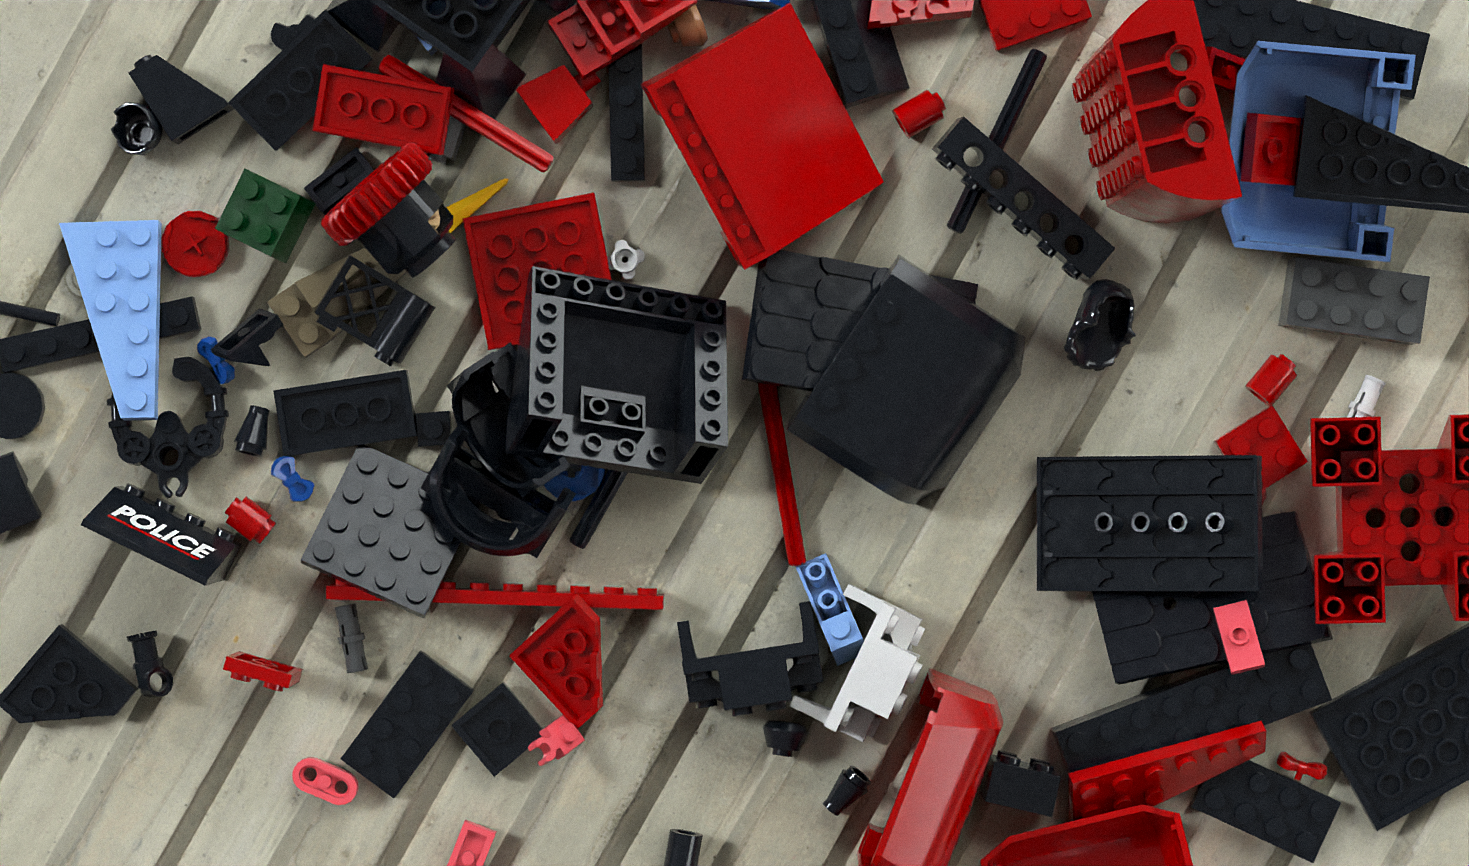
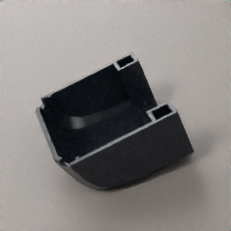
M898 254L881 280V288L810 396L806 394L790 418L787 430L886 494L904 503L914 505L946 487L1020 377L1026 337Z

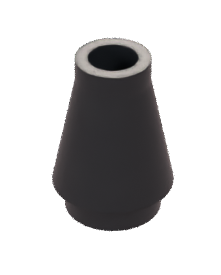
M250 405L249 412L234 440L237 443L236 451L261 457L263 450H267L268 416L270 410Z
M851 765L847 770L843 769L823 805L832 814L839 816L844 809L868 792L867 787L871 784V781L862 771Z

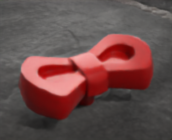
M1281 752L1278 755L1276 763L1285 770L1297 771L1294 779L1301 781L1303 774L1318 780L1324 779L1327 774V766L1322 763L1297 760L1286 752Z

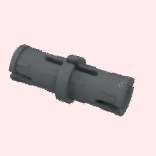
M356 603L335 607L340 632L338 643L342 644L347 673L368 669L363 645L365 635L364 632L361 633Z

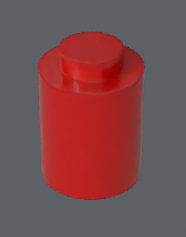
M925 90L893 109L892 112L901 130L910 139L944 119L942 111L946 110V107L937 92L931 94L928 90Z
M1280 354L1278 357L1270 355L1245 387L1261 402L1272 407L1297 377L1294 371L1296 365L1283 354Z

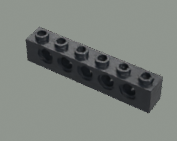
M964 116L957 118L932 148L938 154L935 159L939 164L949 171L954 168L963 176L961 182L974 193H977L978 190L988 198L986 204L996 213L1002 215L1005 212L1014 220L1011 225L1023 236L1027 237L1030 234L1039 242L1036 247L1051 259L1053 256L1057 257L1064 264L1061 267L1062 270L1075 280L1079 277L1081 279H1091L1116 249ZM968 148L975 150L978 155V161L974 167L968 166L963 158L964 152ZM993 170L999 171L1003 176V184L999 189L992 187L989 182V175ZM1019 192L1024 193L1028 198V206L1023 211L1019 210L1014 203L1015 196ZM1044 214L1050 215L1053 219V227L1048 233L1044 232L1040 227V218ZM1069 236H1074L1078 241V249L1074 254L1068 253L1065 249V241Z

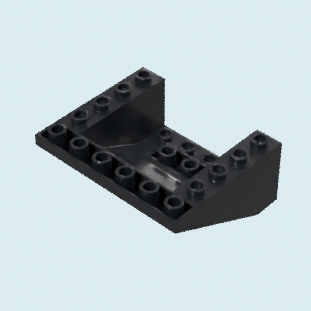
M532 266L528 275L507 419L506 454L557 461L565 457L570 464L702 484L728 448L726 301Z

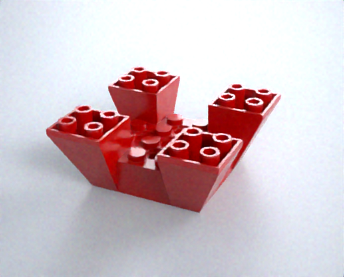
M1469 414L1449 415L1436 449L1400 450L1381 449V417L1310 418L1312 487L1336 486L1337 551L1314 555L1315 624L1386 623L1385 586L1441 585L1454 621H1469ZM1405 474L1411 475L1414 480L1413 488L1407 493L1403 492L1399 486V481ZM1409 507L1414 511L1415 519L1409 526H1404L1400 520V515L1405 508ZM1440 507H1445L1449 513V518L1443 525H1438L1435 521V512ZM1376 508L1381 514V520L1376 526L1370 527L1366 522V514L1369 510ZM1411 541L1415 545L1416 551L1412 558L1405 560L1402 557L1401 548L1406 542Z

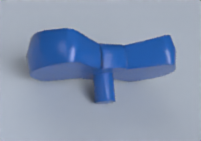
M213 337L201 339L197 344L198 353L209 361L219 384H227L235 377V368L226 362V359L213 355L210 350L218 343L217 339Z
M282 456L273 462L271 475L282 480L283 485L289 490L291 501L302 502L307 500L313 492L314 483L310 480L302 479L295 471L294 457Z

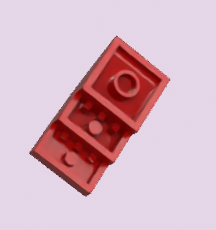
M576 0V5L548 20V26L584 80L649 39L698 3V0Z

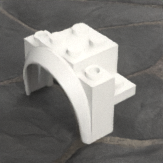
M848 584L843 595L873 610L877 614L833 707H826L798 695L794 696L790 707L823 722V726L835 732L839 730L863 742L866 736L873 738L881 722V719L876 716L880 715L888 719L892 713L898 715L901 712L908 695L903 693L907 682L913 684L916 681L923 666L917 662L920 655L913 652L912 645L917 647L925 628L920 626L923 619ZM885 633L891 636L893 643L882 639ZM851 702L860 705L854 708L849 707Z

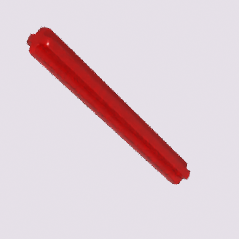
M392 55L384 57L379 65V71L386 76L438 85ZM453 94L450 116L540 172L544 173L551 167L554 160L551 154Z
M758 383L788 563L790 566L803 565L806 563V556L777 386Z

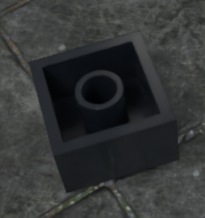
M998 750L997 755L992 754L989 759L979 793L986 802L1052 817L1061 776L1054 770V766L1050 765V762L1030 758V762L1027 763L1017 758V754Z

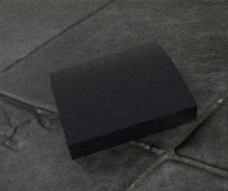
M356 147L304 187L314 203H316L319 210L326 215L345 195L373 172L374 168Z
M14 451L0 456V534L41 517V511L27 486L28 478Z

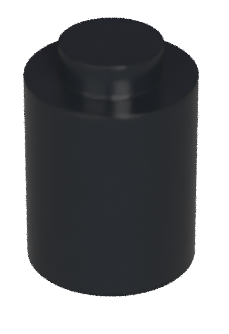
M670 829L664 866H698L703 835L689 830Z

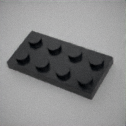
M325 9L228 103L277 151L315 115L323 64L360 71L373 58Z
M408 370L273 391L284 456L417 436Z
M422 650L419 651L340 759L392 798H395L473 693L474 689Z
M1248 760L1199 784L1189 806L1314 863L1341 802Z

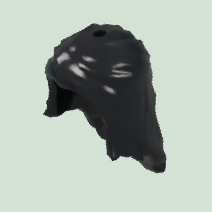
M1102 279L1096 280L1085 290L1064 346L1065 352L1068 353L1067 358L1074 366L1087 370H1104L1105 367L1112 366L1115 363L1114 359L1118 357L1122 347L1126 344H1131V339L1136 335L1132 330L1135 305L1130 289L1121 283Z

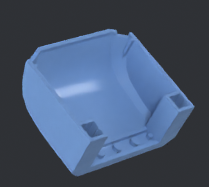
M1257 41L1236 74L1229 144L1242 197L1221 206V213L1234 247L1390 262L1394 228L1384 225L1386 206L1293 197V185L1240 181L1247 113L1301 118L1302 123L1304 98L1307 95L1395 134L1400 91L1412 89L1416 55Z

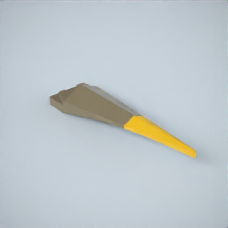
M504 178L447 206L446 208L454 217L453 225L449 232L452 233L463 223L462 218L470 217L507 185L508 179ZM365 248L351 254L354 258L395 283L407 273L406 270H403L398 275L388 274ZM347 257L294 282L293 285L267 301L272 311L279 316L283 327L305 358L334 340L343 331L337 327L335 332L316 322L319 315L314 313ZM352 265L345 276L348 289L367 285L364 271ZM369 275L371 284L380 282L379 280ZM342 282L336 292L344 291ZM385 285L373 288L375 301L390 287ZM368 290L349 294L353 312L366 310L372 305ZM345 295L332 298L325 311L335 317L349 314ZM351 318L342 320L348 325L351 324Z

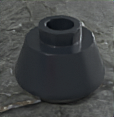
M768 720L763 726L766 745L773 748V755L792 757L793 751H800L808 736L805 725Z

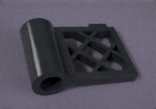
M349 255L314 313L319 315L316 322L335 332L337 327L341 328L377 350L374 357L392 366L394 362L402 363L436 307ZM352 265L364 271L367 285L348 289L345 276ZM369 275L379 280L380 282L371 284ZM342 282L344 291L336 292ZM387 285L397 291L390 304L377 307L373 288ZM368 290L372 308L353 312L349 294ZM345 295L349 314L335 317L325 311L332 298ZM386 310L380 319L378 312ZM374 313L376 327L370 337L358 331L355 317ZM351 318L352 327L342 320Z

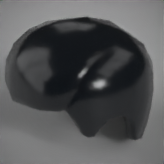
M126 102L115 109L116 123L111 128V131L117 139L118 146L130 155H146L159 144L163 128L150 107L140 103Z

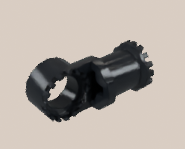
M157 630L140 633V637L139 634L127 636V641L132 643L135 663L132 665L133 670L135 669L138 688L141 689L140 692L144 693V696L149 698L165 696L173 687L172 674L168 669L164 668L163 659L158 656L155 637L158 635ZM153 673L159 674L162 679V686L157 692L150 686V677Z

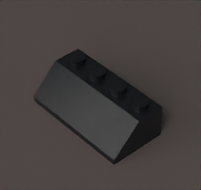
M811 0L845 108L910 88L891 28L867 29L872 0Z

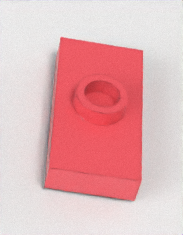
M1247 600L1213 608L1231 675L1265 667Z

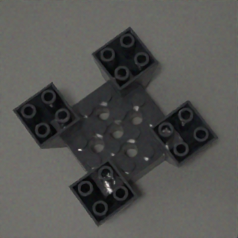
M332 0L326 9L328 13L345 30L378 53L399 24L443 54V58L435 83L454 88L456 96L493 119L497 118L516 91L515 89L518 88L527 75L498 50L497 47L530 0H493L492 4L487 7L477 5V0H442L446 2V9L440 15L430 14V6L438 0ZM537 0L557 15L576 5V0Z

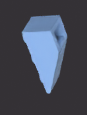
M825 553L806 561L803 565L795 566L837 666L855 659L864 640L843 595L827 554Z

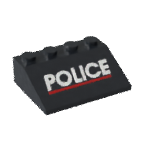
M127 483L126 487L115 486L81 523V526L204 586L225 580L242 545L234 541L235 534L220 527L214 531L204 526L206 521L192 513H187L185 517L174 511L176 506L161 498H157L156 502L144 497L146 491Z

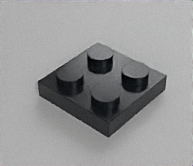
M502 682L451 725L494 777L524 753L530 743L542 737L539 731L543 729L505 682Z

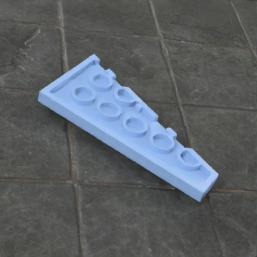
M159 220L59 223L120 418L124 421L158 420L162 223Z

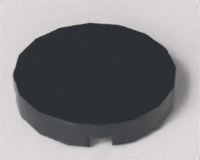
M17 373L0 374V438H23L42 422L45 412L44 395L28 376Z

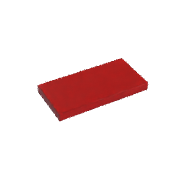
M323 64L312 131L400 148L407 143H415L423 152L444 155L454 88Z

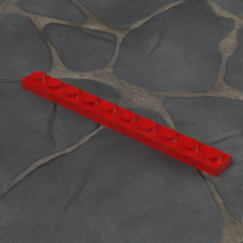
M335 579V584L326 586V599L384 601ZM442 581L432 603L562 607L578 593L591 608L663 610L664 594H657V588L638 587L637 593H624V587L604 586V592H590V586L571 585L570 591H557V585L537 584V590H523V584L503 583V589H490V583L470 582L469 588H456V582Z

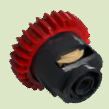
M407 143L380 164L345 195L321 221V226L339 246H347L357 239L388 274L398 275L403 270H406L412 278L433 264L456 241V238L449 232L453 225V215L444 206L443 200L424 180L432 170L433 163L415 143Z

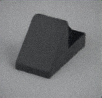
M259 308L210 350L213 355L232 362L270 366L259 345L269 341L274 336V333L283 326V323L277 314Z

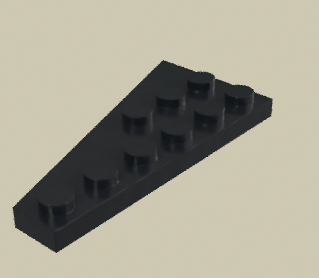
M1305 95L1293 197L1469 213V167Z

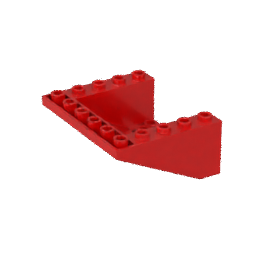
M791 3L785 4L641 83L657 115L662 117L723 231L720 233L735 261L744 270L778 252L884 183Z

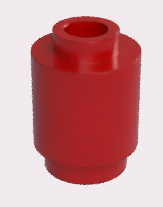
M247 496L242 501L236 497L224 512L229 516L226 523L250 542L255 540L258 544H261L276 525L270 519L272 515Z

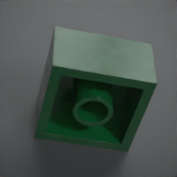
M244 168L215 229L272 258L287 263L316 203Z

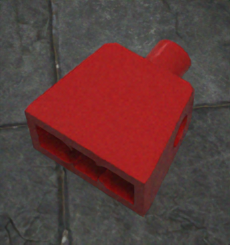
M562 65L515 90L553 142L557 144L592 109L593 103L586 95V92L601 81L596 73L584 80L579 73L573 77L566 66Z

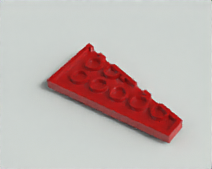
M1262 721L1068 773L1069 822L1141 804L1154 807L1264 753L1267 730Z

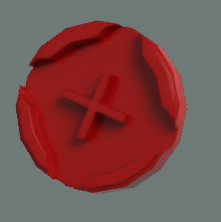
M187 211L177 216L174 220L172 219L166 225L162 235V252L168 264L176 272L188 277H205L215 273L225 263L230 251L229 236L215 229L219 221L216 217L202 211Z

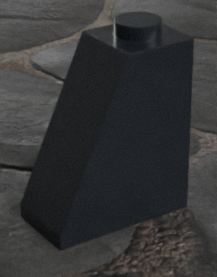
M158 55L142 57L134 63L135 69L128 72L170 140L178 145L234 110L227 100Z

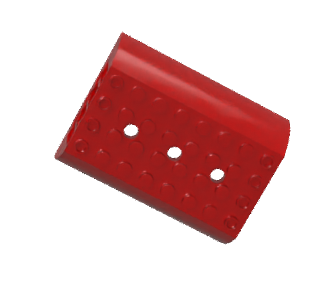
M1148 0L1136 9L1082 66L1075 77L1076 83H1072V91L1076 103L1081 102L1084 115L1080 116V123L1083 134L1090 137L1092 148H1088V156L1092 168L1097 167L1100 180L1096 181V188L1100 200H1105L1108 208L1133 219L1155 223H1178L1194 220L1242 197L1194 0ZM1173 53H1180L1186 58V70L1178 71L1172 67L1170 57ZM1186 88L1194 92L1196 103L1193 107H1188L1181 103L1179 99L1181 89ZM1190 124H1198L1204 129L1205 138L1203 142L1197 143L1190 139L1188 135Z

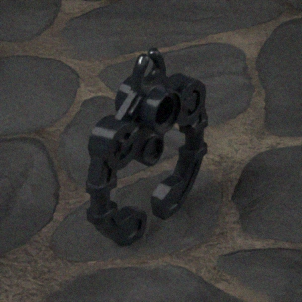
M192 357L174 358L173 376L183 382L199 381L204 388V396L211 397L212 411L205 412L207 423L195 426L190 433L186 431L179 415L172 411H164L158 416L153 435L148 438L141 432L131 430L132 420L124 421L120 418L113 393L111 398L107 399V406H111L112 421L108 422V425L116 441L119 457L129 465H143L157 474L159 489L166 498L173 496V492L167 487L169 479L177 478L179 480L180 486L176 490L175 495L182 497L188 487V472L203 458L210 459L217 456L222 451L224 445L223 435L227 417H229V411L225 410L224 395H227V388L219 384L217 378L208 367ZM170 450H177L179 454L177 462L172 466H166L164 461L165 455Z

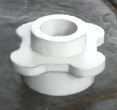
M619 240L615 243V250L612 256L607 257L610 270L615 269L622 273L624 279H632L635 276L637 265L645 259L644 252L641 249L635 250L628 246L625 240ZM624 256L628 257V262L626 263L622 262Z

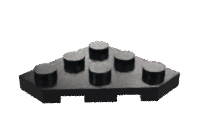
M60 624L0 694V707L18 723L114 716L119 713L139 688L68 628Z

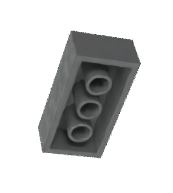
M1295 257L1287 262L1278 326L1408 345L1420 344L1430 277Z

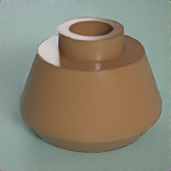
M696 5L667 25L673 42L680 41L682 47H702L708 40L703 20Z

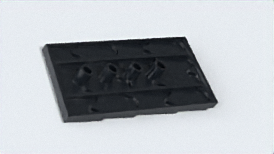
M779 250L758 263L742 380L812 392L881 288L880 282L889 268H879ZM931 275L976 304L978 284Z
M1262 456L1037 457V591L1263 592Z
M1292 511L1262 517L1263 592H1092L1115 683L1120 685L1227 662L1213 608L1247 600L1262 654L1332 640L1333 637L1329 624H1315L1314 570L1298 514ZM1177 602L1176 607L1171 610V605Z

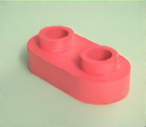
M316 757L302 759L293 769L292 778L294 784L300 790L332 804L345 805L351 802L358 793V781L351 772ZM307 768L316 770L317 777L315 779H309L306 776ZM338 781H344L347 784L348 789L346 792H339L337 790L336 784Z

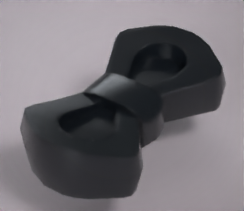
M307 14L299 24L291 26L276 22L271 30L273 44L283 50L315 17Z

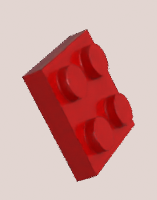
M1247 113L1240 181L1294 186L1301 118Z
M1268 406L1214 440L1222 455L1262 456V490L1308 462L1273 406Z
M241 651L226 656L223 670L232 672L230 677L244 682L258 679L264 681L263 687L281 692L284 688H290L300 682L303 671L301 668Z

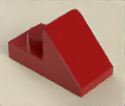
M1207 46L1206 52L1215 88L1234 94L1236 74L1245 62V59L1215 47Z

